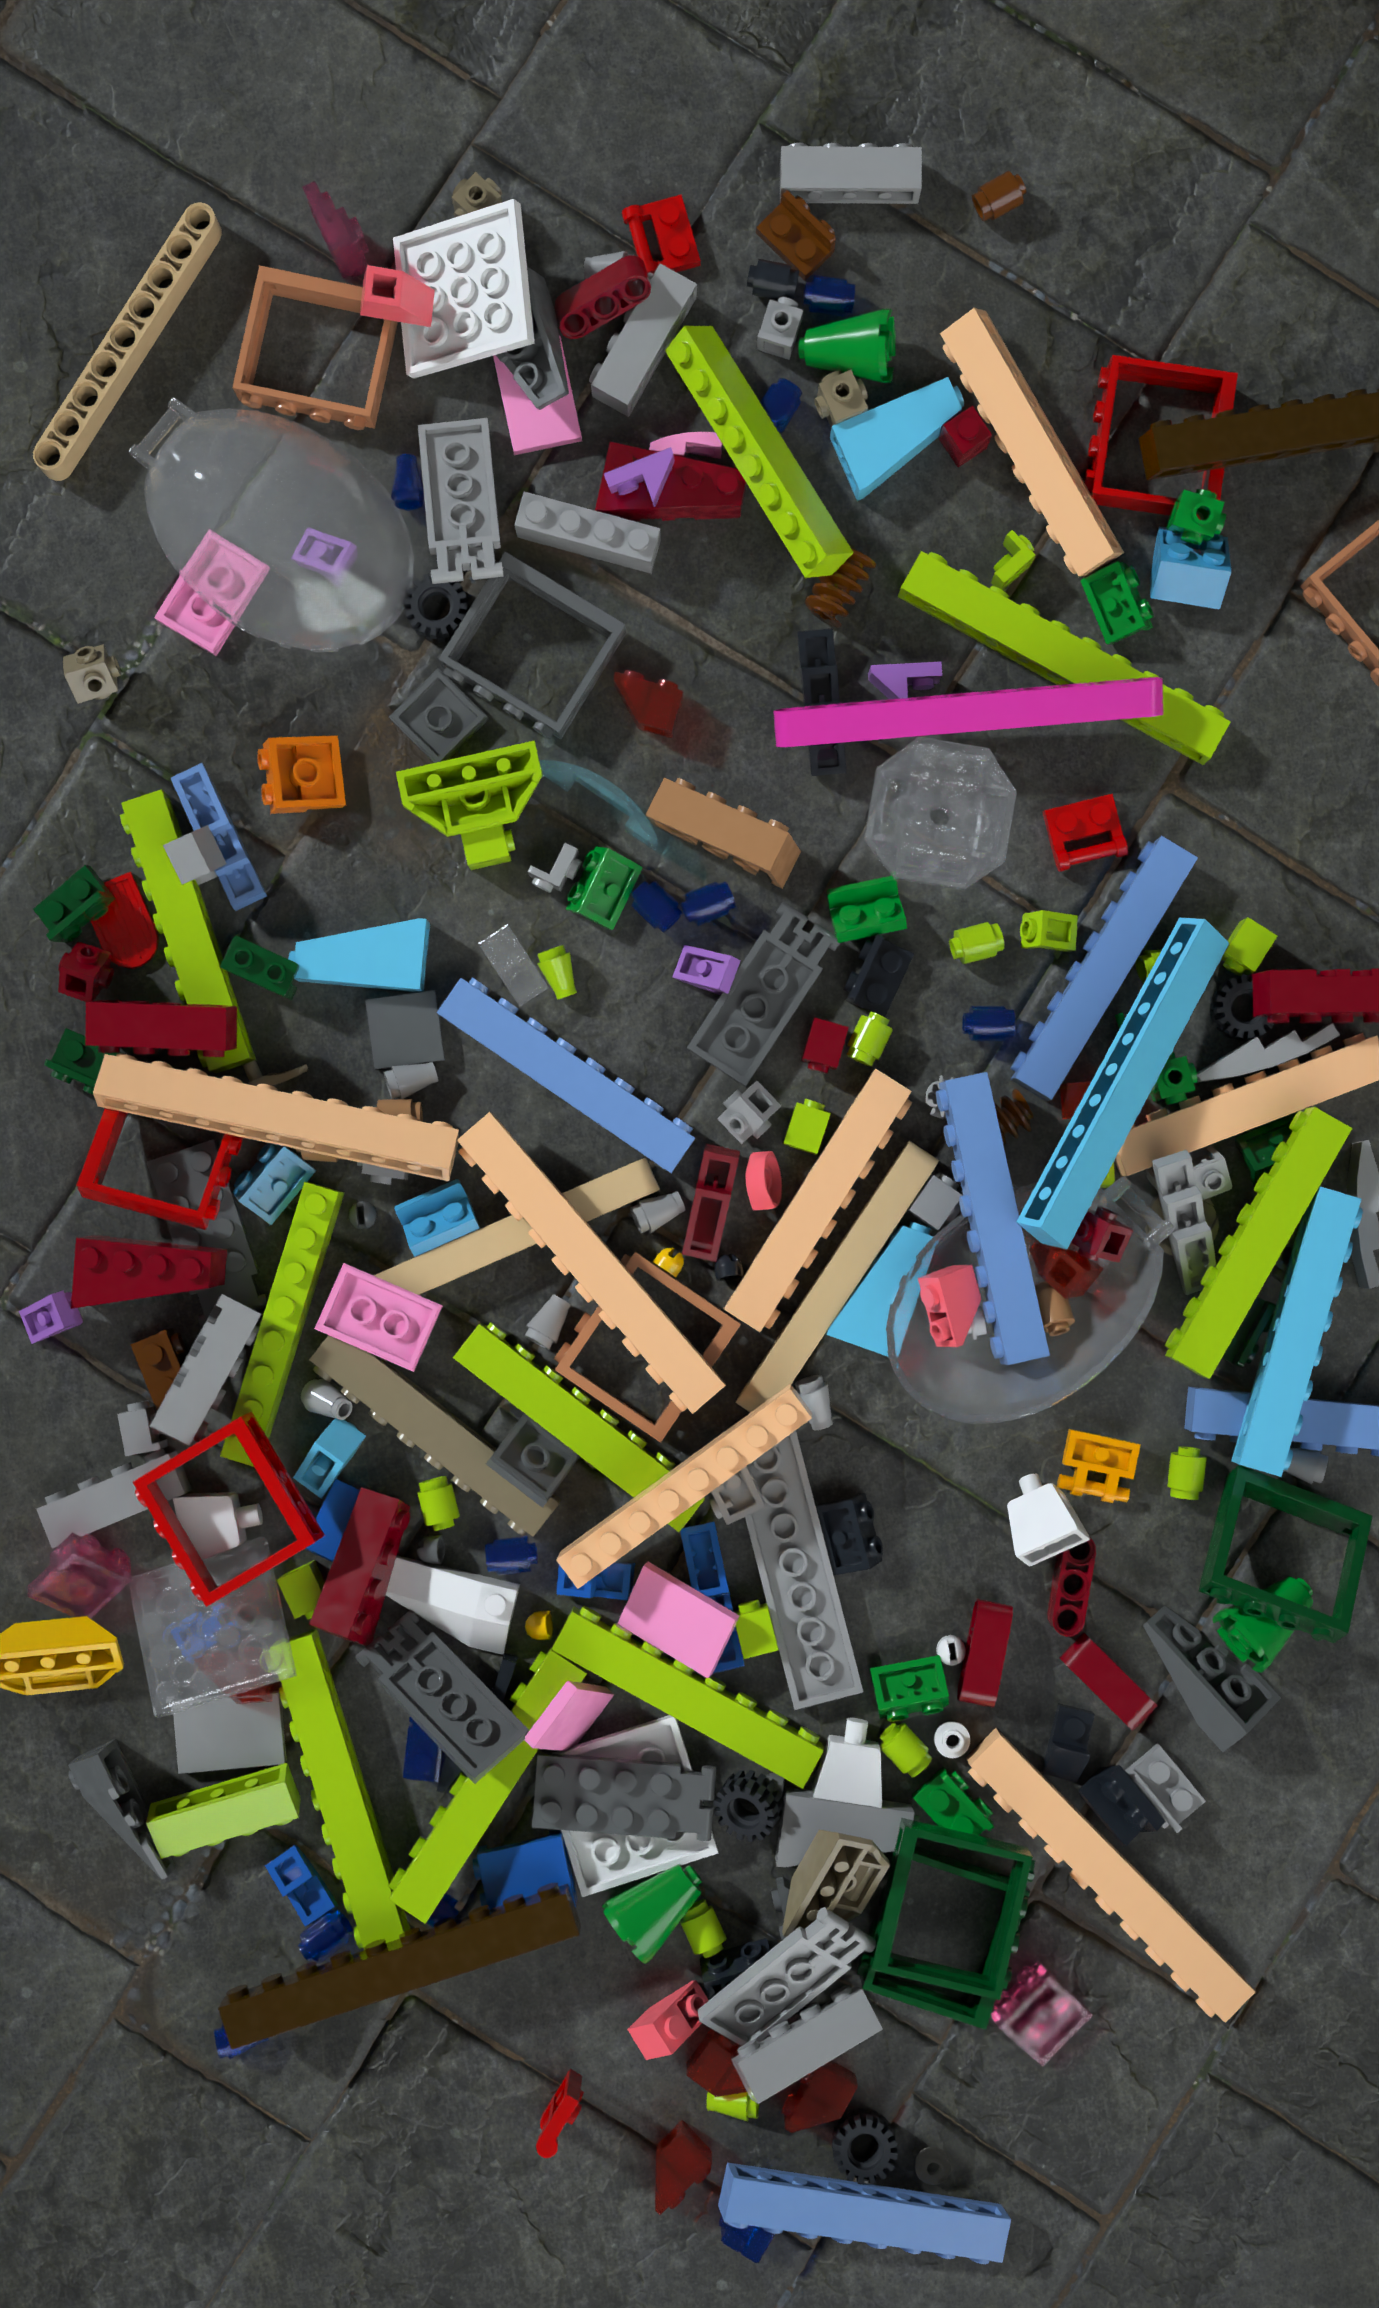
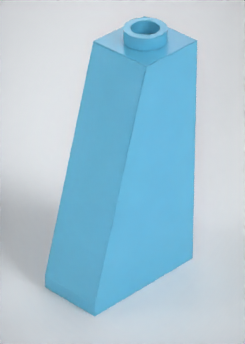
M949 377L831 427L830 440L857 501L865 498L940 436L943 425L961 413L964 400L959 388L952 386Z
M418 918L296 942L295 951H290L288 958L299 965L294 979L299 982L424 992L430 922L427 919Z
M910 1222L909 1228L900 1226L860 1280L826 1331V1335L890 1358H895L920 1287L918 1278L922 1277L925 1273L937 1239L929 1235L931 1228Z

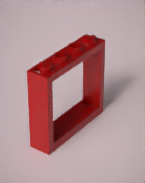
M1112 355L1107 367H1101L1098 388L1103 389L1102 401H1096L1093 414V422L1098 423L1097 436H1091L1088 449V457H1093L1092 470H1086L1084 483L1096 504L1171 516L1176 498L1102 487L1117 380L1213 393L1215 396L1212 418H1216V414L1233 409L1238 373ZM1225 468L1204 471L1201 489L1217 494V500H1220Z
M105 1108L76 1185L81 1196L90 1200L207 1230L209 1221H214L217 1218L221 1203L217 1198L221 1187L226 1188L229 1183L232 1168L228 1166L232 1155H238L243 1137L224 1133L197 1211L102 1185L128 1114Z
M252 1411L237 1418L133 1481L138 1501L149 1509L155 1519L153 1524L157 1533L162 1538H166L173 1550L172 1557L175 1564L186 1572L191 1581L190 1587L194 1596L198 1600L203 1601L206 1607L325 1536ZM235 1434L297 1540L218 1587L156 1481Z

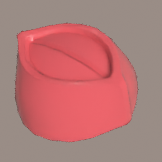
M773 1151L753 1152L750 1155L746 1168V1188L753 1210L776 1208L782 1199L781 1171Z

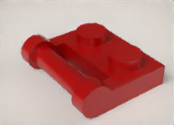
M681 194L641 206L631 205L622 210L623 221L626 225H629L637 256L644 261L647 274L649 272L654 274L659 264L675 272L701 266L700 256ZM644 221H652L662 261H653L642 224Z
M1113 793L1043 811L1058 872L1069 870L1071 865L1115 855L1117 858L1128 855V846L1120 825ZM1109 832L1110 842L1069 852L1065 849L1064 843Z
M572 2069L568 2071L540 2119L542 2132L537 2139L536 2150L543 2158H551L557 2153V2137L566 2123L570 2125L574 2123L582 2108V2104L579 2103L584 2094V2091L581 2090L582 2075Z

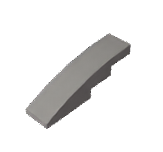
M1333 1023L1319 1028L1302 1040L1295 1030L1285 1033L1265 1047H1263L1258 1037L1250 1039L1197 1072L1198 1082L1228 1079L1274 1067L1309 1053L1340 1036Z
M1365 1140L1352 1143L1347 1177V1195L1361 1198L1359 1207L1363 1209V1214L1359 1226L1352 1230L1350 1242L1353 1243L1351 1255L1359 1288L1371 1289L1379 1286V1270L1373 1250L1379 1249V1221L1376 1212H1379V1172L1370 1142Z
M1183 1150L1153 1160L1152 1163L1174 1261L1185 1295H1189L1203 1290L1204 1286L1201 1285V1280L1210 1266L1216 1267L1212 1232L1205 1221L1202 1194L1195 1183L1192 1157L1187 1150Z

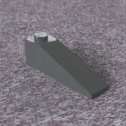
M527 267L534 344L500 353L496 356L510 370L514 380L534 406L541 410L568 395L569 390L555 309L545 279Z
M1163 1606L1143 1625L1196 1723L1222 1752H1225L1248 1734L1281 1699L1262 1676L1252 1670V1667L1248 1664L1244 1666L1237 1664L1227 1656L1228 1650L1218 1644L1216 1647H1213L1201 1638L1200 1631L1166 1606Z
M113 1739L75 1758L68 1764L70 1768L69 1779L76 1790L80 1789L83 1798L161 1880L167 1878L176 1866L171 1856L160 1859L146 1824L149 1812L148 1806L117 1740Z

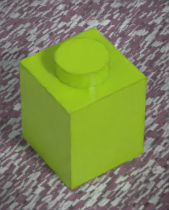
M503 824L461 834L470 870L512 861L510 851L516 850L511 829L505 831Z
M1249 917L1241 920L1227 940L1229 945L1221 958L1225 961L1223 966L1239 976L1243 973L1249 975L1255 972L1278 936Z
M805 1099L804 1104L797 1102L782 1144L817 1155L831 1114L824 1111L825 1105L809 1099Z
M315 1560L283 1574L277 1579L294 1619L304 1614L307 1620L312 1618L325 1584Z
M752 1600L739 1604V1610L734 1611V1613L740 1616L735 1626L743 1658L746 1659L778 1651L767 1603L760 1604L759 1600Z

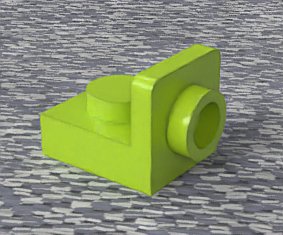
M1013 530L1006 535L1003 542L1004 547L1013 557L1008 553L993 567L996 572L991 584L1002 590L1032 565L1035 558L1031 542L1023 535L1018 536Z
M1045 910L1023 914L1020 925L1021 948H1045L1066 952L1076 951L1078 916Z

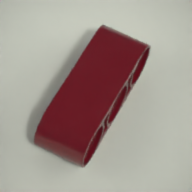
M635 255L625 256L559 295L555 301L554 308L561 333L569 339L581 338L646 300L651 293V284L644 261Z
M1091 1538L1085 1542L1086 1548L1081 1555L1072 1556L1068 1549L1057 1554L1047 1619L1050 1625L1060 1635L1065 1637H1073L1079 1634L1085 1624L1096 1557V1545ZM1071 1574L1078 1575L1080 1578L1079 1586L1073 1591L1064 1590L1063 1583L1065 1578ZM1064 1610H1072L1074 1619L1071 1624L1067 1626L1058 1625L1057 1618L1059 1614Z
M976 1599L966 1643V1655L963 1659L959 1678L958 1701L994 1708L1012 1624L1013 1606Z
M1085 1633L1059 1657L1132 1731L1158 1706Z

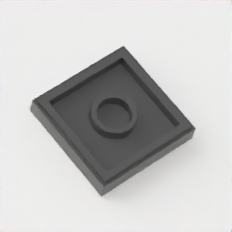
M439 668L389 716V719L433 763L449 760L489 720Z
M435 990L365 1000L375 1070L389 1069L391 1066L446 1061L440 1015L437 1013L439 1008Z
M524 1413L487 1461L486 1465L543 1508L580 1456Z

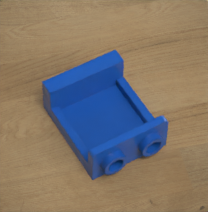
M550 1830L546 1837L490 1849L487 1848V1845L479 1846L477 1858H473L472 1861L476 1880L482 1879L484 1893L480 1894L481 1906L488 1905L490 1909L503 1905V1901L513 1895L523 1894L525 1898L537 1894V1890L544 1885L558 1883V1886L568 1883L576 1907L578 1897L569 1854L561 1830Z

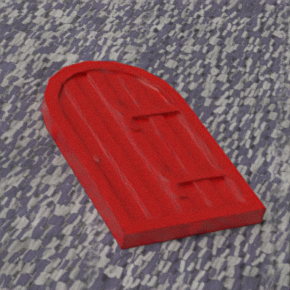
M130 871L104 882L105 886L115 897V900L107 906L109 910L105 915L95 921H91L101 948L111 952V961L120 967L133 969L142 967L152 960L158 949L159 938L155 923Z

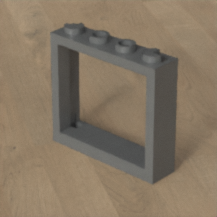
M504 552L499 560L503 565L504 577L488 578L439 657V662L442 668L445 669L443 674L452 681L461 684L464 680L474 687L473 692L487 702L495 699L505 705L503 707L504 712L519 721L524 717L533 722L534 726L532 728L544 737L550 739L554 735L562 739L625 637L626 624L509 553ZM509 579L608 638L557 722L458 662Z

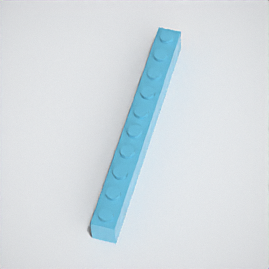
M1179 917L1016 1223L1042 1244L1068 1249L1217 965L1220 963L1229 942L1206 919Z

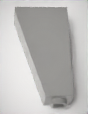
M785 1786L783 1796L784 1807L782 1808L783 1812L780 1818L775 1854L776 1866L790 1867L799 1865L819 1829L873 1840L883 1853L894 1851L901 1818L919 1822V1816H914L911 1804L882 1800V1807L878 1808L818 1799L813 1797L812 1790Z

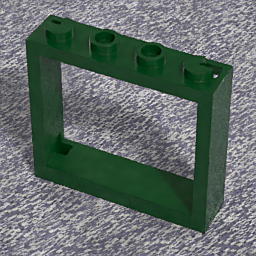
M1238 1465L1225 1479L1198 1591L1217 1598V1603L1233 1604L1243 1608V1611L1250 1616L1267 1617L1277 1621V1624L1284 1629L1300 1630L1311 1634L1312 1638L1316 1641L1324 1639L1335 1643L1349 1633L1373 1516ZM1242 1496L1349 1537L1332 1616L1224 1575Z
M901 1818L874 1936L876 1947L869 1957L872 1970L1000 2000L1003 1988L1007 1989L1008 1981H1011L1012 1968L1008 1967L1011 1953L1016 1954L1019 1946L1020 1932L1016 1931L1019 1917L1024 1918L1027 1911L1028 1896L1024 1895L1027 1881L1032 1882L1035 1876L1033 1870L1036 1861L1032 1860L1033 1856L1028 1847ZM917 1837L1014 1860L988 1975L891 1953Z
M915 1846L913 1861L1007 1892L1009 1876ZM884 1885V1887H883V1889H882V1892H881V1895H880V1899H879V1906H880V1907H881V1905H882V1901H883V1896H884V1892H885L886 1885ZM1026 1885L1024 1895L1029 1897L1030 1890ZM1002 1909L981 1974L988 1975ZM1019 1917V1920H1018V1924H1017V1929H1016V1931H1018V1928H1019V1925H1020V1922H1021V1919H1022V1918H1020V1917ZM873 1919L868 1933L873 1938L878 1923L876 1919ZM868 1952V1955L864 1953L861 1955L857 1975H860L864 1990L986 2030L996 1999L974 1994L972 2003L926 1989L873 1971L869 1960L871 1952Z

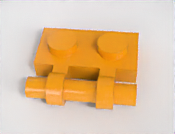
M1069 1429L1062 1464L1075 1467L1073 1477L1059 1474L1057 1487L1069 1490L1071 1495L1082 1496L1083 1494L1101 1497V1501L1113 1503L1116 1500L1127 1503L1130 1489L1118 1486L1119 1477L1134 1479L1141 1444ZM1088 1470L1106 1473L1104 1483L1086 1480Z

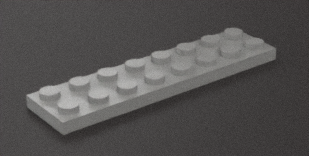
M795 1430L748 1465L766 1503V1507L746 1516L745 1519L794 1710L863 1693V1688Z

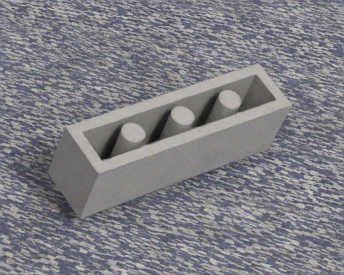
M792 143L789 146H781L780 203L781 195L786 190L794 197L796 195L800 196L806 203L918 204L922 189V147H913L907 143L896 144L893 147H878L873 143H864L858 147H843L839 143H828L823 147L808 146L804 143Z
M659 264L654 274L648 273L651 284L649 297L626 311L623 320L626 323L620 334L614 333L606 349V352L609 353L603 364H596L589 378V382L592 383V397L627 417L633 411L666 353L665 349L672 342L697 298V284L662 264Z
M525 491L523 492L514 525L517 538L652 574L661 542L660 528Z
M163 1448L144 1456L146 1463L136 1468H133L131 1462L110 1470L112 1478L100 1482L99 1477L96 1476L79 1483L80 1491L71 1495H67L64 1489L45 1497L47 1504L36 1510L52 1549L147 1510L148 1508L144 1507L136 1497V1487L133 1481L178 1455L177 1451L166 1455ZM183 1466L178 1467L156 1481L167 1501L192 1490Z
M845 1985L831 1993L832 2000L820 2006L819 2003H815L803 2009L799 2013L801 2018L789 2025L788 2021H785L771 2028L768 2031L770 2037L759 2043L756 2039L749 2041L738 2048L739 2055L731 2060L750 2099L757 2104L763 2102L883 2030L863 1989L857 1987L850 1988L849 1985Z

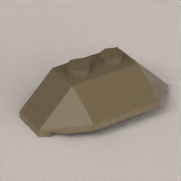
M818 1830L791 1878L782 1929L783 1936L787 1937L799 1926L804 1929L817 1919V1913L823 1907L847 1922L862 1914L890 1866L888 1858L873 1840Z

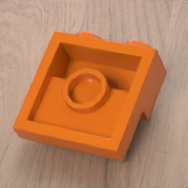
M338 736L268 738L263 744V749H258V766L260 770H266L267 784H262V801L264 805H270L271 814L306 812L308 809L343 808L346 805Z

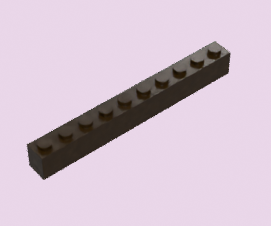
M558 1883L544 1885L537 1890V1894L525 1898L523 1894L513 1895L505 1899L503 1905L490 1909L488 1905L477 1907L468 1913L469 1916L455 1920L453 1916L441 1919L434 1923V1928L422 1932L420 1928H413L400 1934V1939L386 1943L385 1939H380L369 1943L364 1947V1951L352 1954L350 1950L343 1951L332 1956L330 1962L318 1966L316 1962H310L298 1967L295 1970L296 1973L285 1977L282 1976V1973L273 1974L264 1978L260 1985L248 1988L246 1984L234 1987L226 1992L227 1996L224 1997L218 2007L230 2048L233 2050L579 1936L581 1923L568 1883L558 1886Z

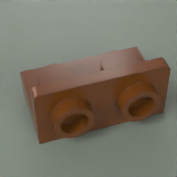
M788 190L781 195V203L756 227V234L786 264L792 265V269L799 270V276L804 281L835 250L836 238L832 227L824 220L818 221L810 213V208L805 200L798 195L794 197Z
M173 1328L165 1329L158 1334L131 1344L156 1410L159 1409L185 1361L183 1353L187 1352L181 1334H175Z

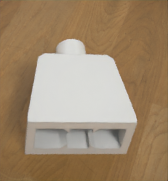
M1029 1474L1019 1480L1023 1495L1011 1500L1007 1505L1014 1551L1017 1558L1030 1567L1090 1540L1087 1531L1066 1495L1053 1483L1043 1486L1038 1474Z
M237 1492L190 1493L173 1498L176 1516L202 1560L243 1544L247 1541L245 1528L262 1525L263 1523L260 1505L257 1503L240 1507Z
M847 1718L845 1737L837 1735L828 1736L812 1786L814 1798L878 1808L882 1807L881 1750L878 1742L866 1740L868 1721L858 1718Z

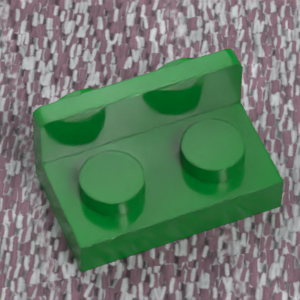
M1117 561L1080 580L1107 645H1112L1141 630L1147 631L1153 628L1150 619L1154 617V614L1147 599H1141L1137 590L1140 580L1133 566L1128 567L1126 563Z
M595 847L594 850L587 854L582 867L584 871L579 882H576L568 893L567 900L569 903L566 910L580 914L608 930H613L643 867L609 848Z
M894 875L827 890L829 915L838 943L907 929L906 917L898 895V885Z
M940 1655L870 1668L879 1719L887 1718L888 1721L895 1722L908 1718L909 1713L922 1711L924 1715H931L943 1711V1707L949 1705V1693Z
M943 1766L912 1794L913 1799L940 1827L978 1836L985 1829L990 1832L995 1828L990 1818L994 1814L993 1811L980 1797L975 1801L966 1792L970 1786L956 1770L950 1774Z

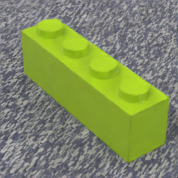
M284 1763L151 1803L146 1824L160 1859L169 1856L177 1857L199 1847L218 1845L226 1839L239 1835H252L259 1829L269 1826L288 1824L293 1819L299 1818L301 1798L288 1763Z

